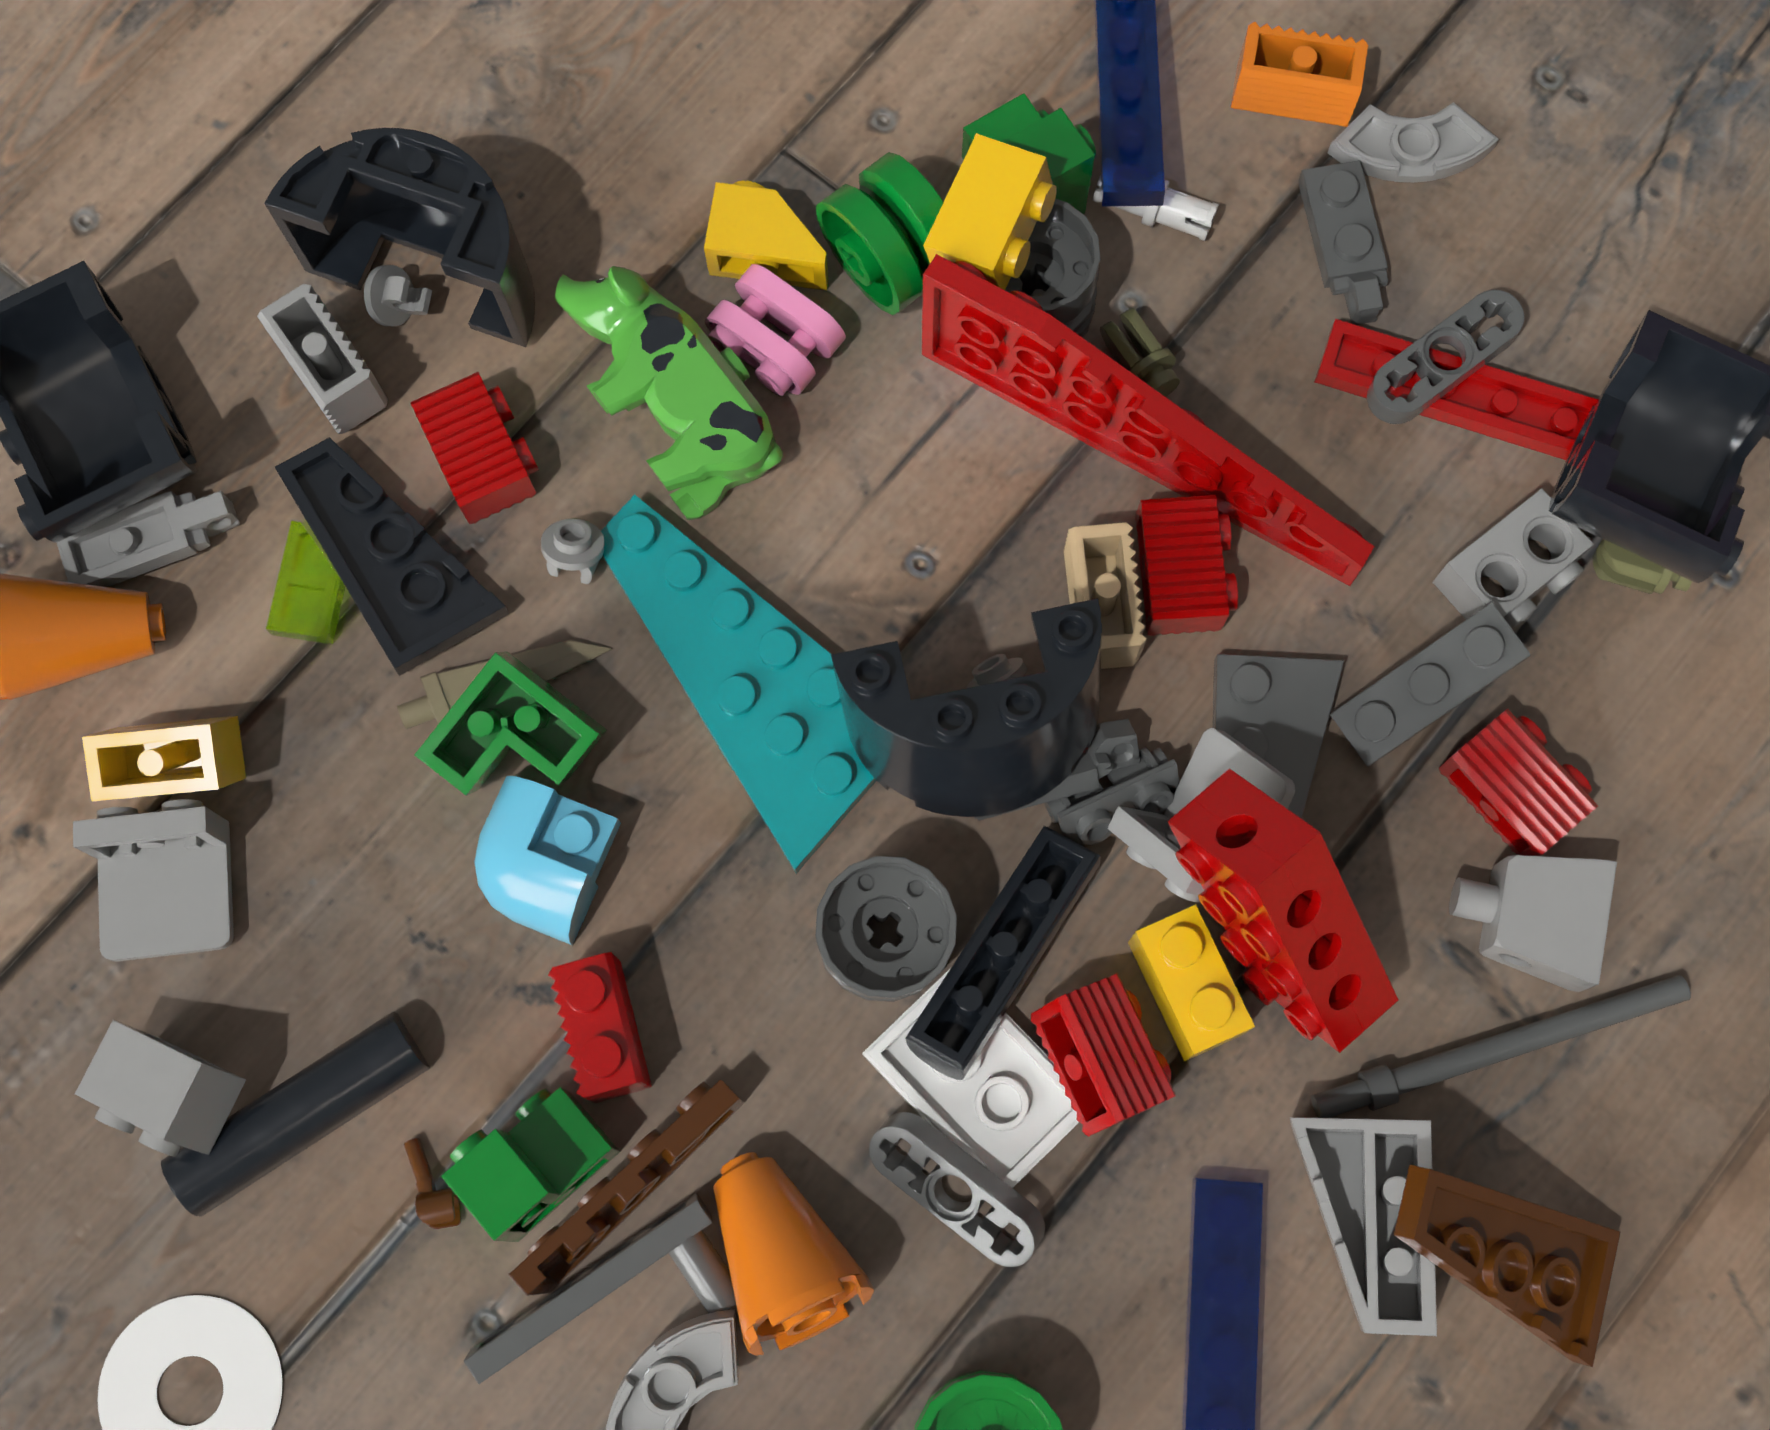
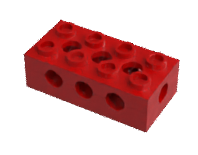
M1230 768L1167 821L1181 846L1175 853L1177 860L1185 871L1202 885L1204 891L1198 895L1201 904L1219 924L1224 926L1226 931L1220 936L1222 943L1232 956L1247 969L1241 975L1245 985L1265 1005L1268 1006L1275 1000L1285 1008L1283 1011L1289 1022L1306 1039L1312 1041L1316 1036H1319L1341 1053L1399 1000L1320 831Z

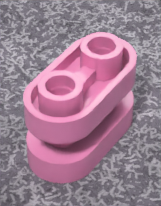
M752 264L735 283L736 290L744 300V303L738 307L729 301L721 300L705 319V324L710 331L707 337L719 352L730 347L738 357L755 368L756 377L772 392L783 396L786 391L799 395L816 375L814 367L806 357L812 352L819 357L830 358L846 339V335L838 322L824 309L768 269ZM765 318L791 338L787 342L760 322L761 319Z

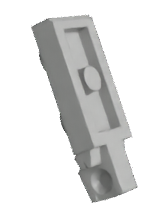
M172 491L134 504L56 543L68 582L109 587L198 554L197 551H201L211 545L208 537L223 533L240 525L233 502L222 491L197 500L192 493L176 496Z

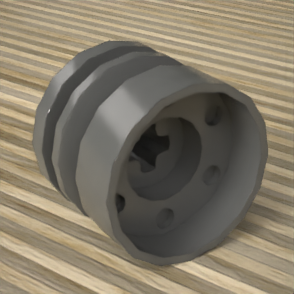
M1055 199L1053 208L1046 221H1037L1028 241L1031 245L1030 254L1022 274L1018 278L1011 277L1005 291L1009 293L1011 291H1020L1031 296L1041 305L1043 311L1052 315L1083 337L1088 332L1095 312L1096 285L1099 279L1101 261L1099 239L1084 214L1069 203Z
M875 856L849 865L829 883L817 908L815 937L825 969L843 989L865 1000L895 1002L919 993L944 970L956 944L957 915L948 890L929 869L904 857ZM889 916L896 919L899 924L895 933L902 940L901 943L896 947L888 942L883 944L880 949L873 947L870 943L873 931L868 926V923L872 919L884 923Z

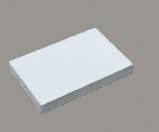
M948 970L881 1034L862 1055L924 1120L1013 1188L1079 1123L1076 1120L1077 1112L1071 1108V1099L1065 1096V1087L1059 1083L1060 1075L1053 1071L1054 1062L1048 1059L1043 1050L1007 1013L1004 1014L963 1080H956L936 1071L909 1049L905 1038L949 972Z

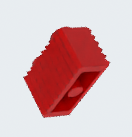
M476 372L410 402L455 500L469 524H476L480 519L488 518L491 514L499 513L502 509L510 508L514 503H521L525 498H532L536 494L528 475L539 471V468L524 437L511 441L504 423L513 420L514 416L499 385L487 390L479 372Z
M1216 495L1145 499L1139 502L1135 521L1147 635L1193 633L1196 631L1201 633L1206 631L1216 632L1222 630L1229 616V611L1237 610L1238 587L1236 576L1234 573H1225L1222 551H1229L1231 548L1230 519L1227 513L1218 514Z
M1507 708L1442 764L1439 770L1443 776L1448 778L1449 783L1457 788L1458 793L1466 798L1467 803L1474 806L1476 813L1483 816L1484 821L1492 826L1495 833L1501 836L1502 841L1510 846L1512 852L1522 856H1541L1595 810L1598 805L1589 796L1592 792V787L1587 778L1570 764H1563L1561 766L1544 748L1547 740L1542 730L1525 716L1516 718Z
M606 952L552 967L548 976L555 981L551 989L558 993L554 1002L561 1006L557 1015L564 1019L560 1028L568 1032L563 1041L571 1045L566 1054L574 1058L570 1067L578 1072L573 1080L581 1084L576 1093L591 1102L599 1103L652 1087L621 961L612 952Z
M1118 973L1064 994L1031 1013V1022L1037 1026L1036 1034L1042 1037V1046L1048 1050V1059L1054 1062L1053 1071L1060 1075L1059 1083L1065 1087V1096L1071 1099V1108L1077 1112L1076 1120L1083 1124L1082 1132L1088 1137L1176 1096L1170 1083L1171 1070L1166 1058L1153 1048L1141 1023L1142 1011L1139 1001L1131 991L1125 989Z

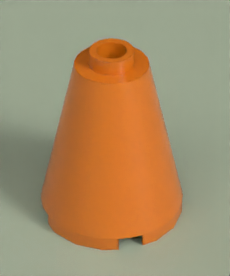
M0 574V700H13L154 655L155 642L166 641L162 603L150 604L148 592Z
M749 1152L735 1157L722 1166L720 1169L722 1177L714 1184L713 1190L742 1337L749 1353L755 1356L764 1355L760 1342L775 1339L779 1350L799 1344L849 1317L844 1303L856 1294H858L863 1305L871 1299L874 1289L866 1273L774 1158H759L757 1153Z

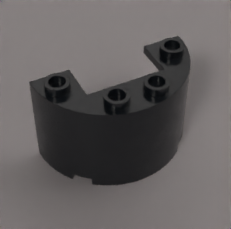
M375 128L352 132L353 140L336 145L326 151H323L321 146H318L304 155L289 168L271 190L264 204L306 272L361 290L384 239L441 258L440 264L445 275L484 288L468 323L471 329L523 347L527 346L535 316V293L532 277L504 203L495 188L493 180L474 158L461 148L432 134L411 129Z
M84 260L0 301V417L6 428L0 431V441L16 465L22 464L26 471V474L14 479L24 500V504L17 507V512L25 528L36 541L46 538L54 543L60 542L198 472L194 465L197 463L194 451L164 387L141 346L136 345L132 335L122 324L123 316Z
M1648 310L1608 376L1611 380L1602 391L1596 406H1592L1578 433L1555 485L1549 504V512L1572 525L1690 581L1700 583L1709 578L1714 572L1723 577L1726 576L1736 563L1744 546V540L1737 538L1736 535L1745 512L1744 509L1738 507L1745 488L1738 485L1737 481L1745 458L1761 438L1765 437L1770 440V365Z
M1098 598L1031 612V619L1045 672L911 700L898 641L832 654V663L849 737L856 754L865 768L887 790L891 787L901 795L915 801L916 807L948 816L983 817L1001 814L1028 805L1048 794L1071 774V767L1081 756L1086 746H1090L1095 734L1100 709L1102 644L1101 611Z

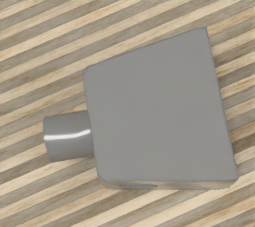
M1507 856L1493 866L1489 884L1458 877L1452 888L1449 913L1453 916L1483 922L1479 952L1483 956L1564 989L1581 992L1599 985L1617 862L1601 859Z

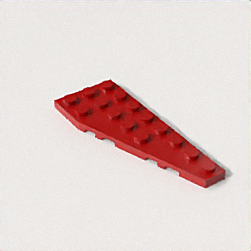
M938 254L935 255L924 272L922 308L923 356L1183 497L1216 495L1218 514L1227 513L1230 522L1342 583L1351 586L1375 547L1365 540L1357 529L1334 518L1208 428L1196 414L1180 408L1052 315L1043 311L1041 305L1031 296L1020 291H1011L1009 293L988 282L984 274L973 265L964 261H955L953 263Z

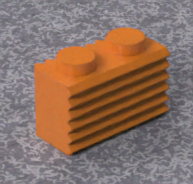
M1256 22L1248 25L1238 60L1231 108L1348 127L1362 90L1368 44L1364 39L1356 43L1352 37L1344 41L1340 35L1332 39L1328 33L1320 37L1316 31L1308 35L1304 29L1296 33L1292 27L1284 31L1279 25L1272 29L1267 23L1259 27Z

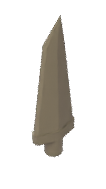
M567 640L511 655L548 683L613 648ZM489 660L436 673L435 671L421 676L426 695L397 706L405 728L409 729L436 719L439 724Z

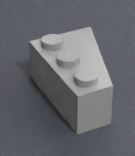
M1290 1117V1124L1361 1331L1369 1334L1437 1336L1435 1264L1394 1236L1409 1165L1432 1169L1431 1121Z

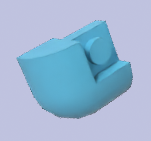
M506 776L479 835L474 860L478 886L490 905L512 921L573 946L599 887L595 881L621 822L616 817L561 796L553 788L517 776Z

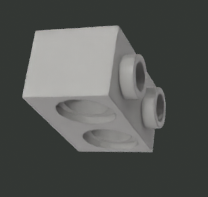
M1542 488L1449 561L1433 581V584L1466 620L1492 602L1509 626L1514 629L1538 608L1531 600L1546 587L1556 595L1584 571L1577 561L1594 544L1577 526L1549 512L1551 497ZM1528 540H1536L1543 543L1551 554V560L1541 559L1534 555L1529 548ZM1481 577H1491L1497 580L1505 591V597H1495L1487 593L1481 584Z

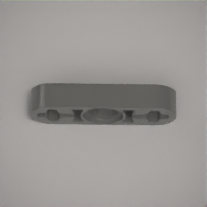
M1502 290L1484 291L1384 364L1377 371L1367 391V402L1372 413L1378 419L1390 424H1403L1415 418L1511 345L1524 323V311L1520 302L1513 295ZM1495 315H1499L1504 320L1500 328L1493 326L1482 333L1476 343L1470 335L1476 330L1484 316L1492 318ZM1436 344L1453 346L1461 356V366L1450 371L1436 367L1429 357V348ZM1416 371L1421 380L1413 386L1406 400L1398 397L1392 401L1386 396L1390 385L1395 388L1402 386L1412 378Z
M896 1113L890 1116L871 1138L869 1154L875 1168L986 1257L1006 1267L1020 1266L1030 1259L1045 1233V1224L1040 1211L1025 1197L926 1120L913 1113ZM901 1138L911 1145L906 1156L900 1154L895 1149ZM932 1159L937 1165L927 1176L922 1170L929 1160ZM954 1175L963 1179L971 1189L972 1201L958 1202L950 1198L942 1187V1177ZM986 1201L992 1207L982 1219L977 1213ZM1009 1222L1020 1230L1013 1239L1008 1238L1002 1232Z

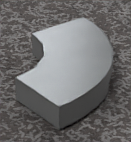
M1454 102L1434 115L1419 118L1392 116L1369 105L1331 142L1327 153L1340 163L1360 160L1363 172L1367 176L1394 182L1414 183L1446 178L1470 168L1486 157L1495 148L1499 139Z
M735 1309L717 1311L685 1321L670 1329L649 1345L632 1364L623 1378L612 1403L606 1430H677L689 1408L712 1391L738 1385L739 1366Z

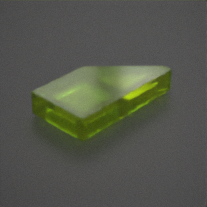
M291 521L266 630L273 636L333 644L346 586L301 522Z

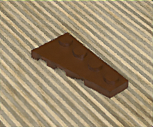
M719 1080L712 1088L705 1081L702 1082L677 1106L676 1111L681 1116L662 1134L657 1129L647 1134L627 1155L631 1162L612 1180L605 1177L593 1186L578 1202L577 1206L580 1209L562 1226L556 1225L546 1232L527 1252L529 1256L508 1275L527 1296L551 1293L712 1136L744 1102L723 1080Z
M1409 1165L1394 1236L1570 1361L1593 1367L1621 1232L1429 1168Z

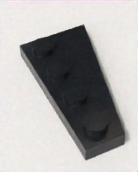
M330 437L275 466L276 471L399 676L509 614L506 605L491 591L488 592L459 560L444 550L408 512L406 513L386 494L385 490Z

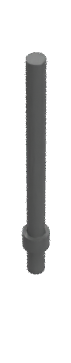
M1677 975L1393 1069H1389L1385 1064L1359 1072L1358 1080L1311 1095L1312 1105L1318 1118H1331L1368 1106L1371 1111L1398 1103L1399 1095L1690 1000V988L1684 977Z

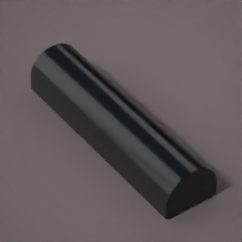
M1043 826L906 1036L907 1046L919 1059L950 1078L956 1080L964 1079L1099 867L1101 855Z
M391 1012L229 1116L209 1155L181 1147L177 1157L169 1155L161 1161L163 1175L183 1207L194 1216H203L429 1070L430 1066L398 1013Z

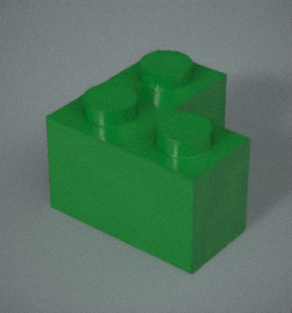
M1025 93L963 127V160L976 133L1045 156L1052 183L1056 185L1055 199L1065 201L1082 214H1085L1096 148L1088 131L1081 124L1074 126L1062 108L1050 114L1043 109L1037 111Z
M508 651L495 652L414 756L465 796L478 791L511 749L516 751L557 785H560L572 776L606 733L607 729Z
M559 1087L552 1094L547 1088L539 1091L518 1109L515 1115L520 1122L509 1132L494 1129L487 1135L481 1129L465 1139L450 1154V1158L455 1164L441 1177L493 1241L519 1242L621 1152L573 1094L566 1089Z

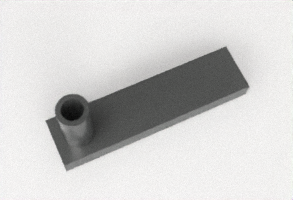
M695 1193L472 1347L464 1359V1363L477 1383L480 1384L668 1253L708 1314L730 1310L736 1305L730 1271L703 1231L704 1228L712 1223V1214L698 1193Z

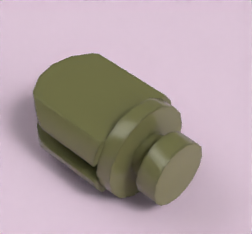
M1129 308L1121 313L1120 318L1128 336L1142 355V360L1113 321H1109L1101 326L1100 333L1120 365L1165 397L1180 384V379L1172 370L1176 362L1175 356L1170 349H1162L1134 308Z
M1602 539L1593 555V568L1598 578L1644 593L1652 594L1655 592L1662 594L1669 581H1673L1672 588L1684 592L1692 584V581Z

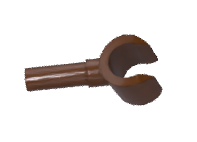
M420 1138L408 1140L404 1143V1147L417 1181L416 1187L419 1192L416 1195L415 1201L417 1216L422 1222L433 1229L459 1225L461 1223L460 1199L451 1188L436 1190L435 1179L432 1176Z

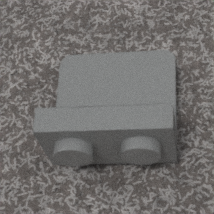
M1209 728L1203 733L1173 795V802L1167 808L1164 815L1118 806L1107 828L1128 845L1126 853L1130 858L1146 867L1157 869L1167 878L1164 883L1167 889L1177 896L1192 902H1200L1198 895L1204 889L1200 883L1195 881L1185 871L1177 860L1175 853L1181 846L1167 821L1229 768L1287 809L1295 794V785L1290 778L1225 731Z
M191 799L167 801L162 804V811L138 814L137 809L131 807L103 808L97 811V819L73 821V847L98 859L100 952L104 958L117 962L222 950L231 945L234 938L229 821L203 806V802Z

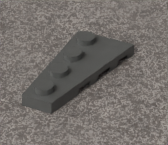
M1217 654L1214 660L1212 728L1225 731L1293 781L1295 794L1288 810L1302 819L1344 661Z

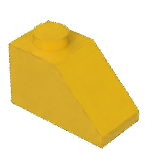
M737 181L733 184L715 183L704 244L709 275L740 279L752 264H757L768 269L790 286L827 290L829 279L826 251L776 190L767 189L752 181Z

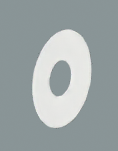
M189 1295L159 1303L134 1319L120 1334L108 1353L102 1368L98 1387V1412L102 1430H272L279 1413L283 1387L281 1364L275 1345L265 1328L254 1316L230 1301L212 1296ZM198 1356L213 1363L220 1372L223 1380L222 1400L215 1413L206 1421L192 1426L179 1425L169 1420L161 1411L157 1400L158 1383L164 1371L173 1362L183 1357Z

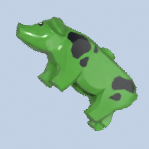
M612 266L609 269L608 277L582 282L573 281L564 274L560 277L555 294L556 302L589 335L612 345L613 362L600 380L587 385L588 390L607 414L610 413L611 416L624 409L630 411L647 403L651 414L663 431L675 442L664 453L646 460V462L667 491L681 488L669 495L687 520L699 519L718 507L728 490L762 477L770 468L781 462L783 452L776 443L768 417L743 383L750 378V375L730 347L719 352L699 325L685 311L650 287L637 272L624 267Z

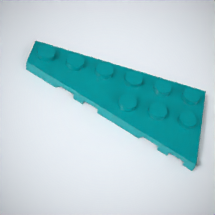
M634 494L601 530L604 536V553L602 557L642 619L658 649L670 665L728 764L754 803L764 823L776 839L792 869L797 874L877 781L865 768L851 743L832 663V654Z

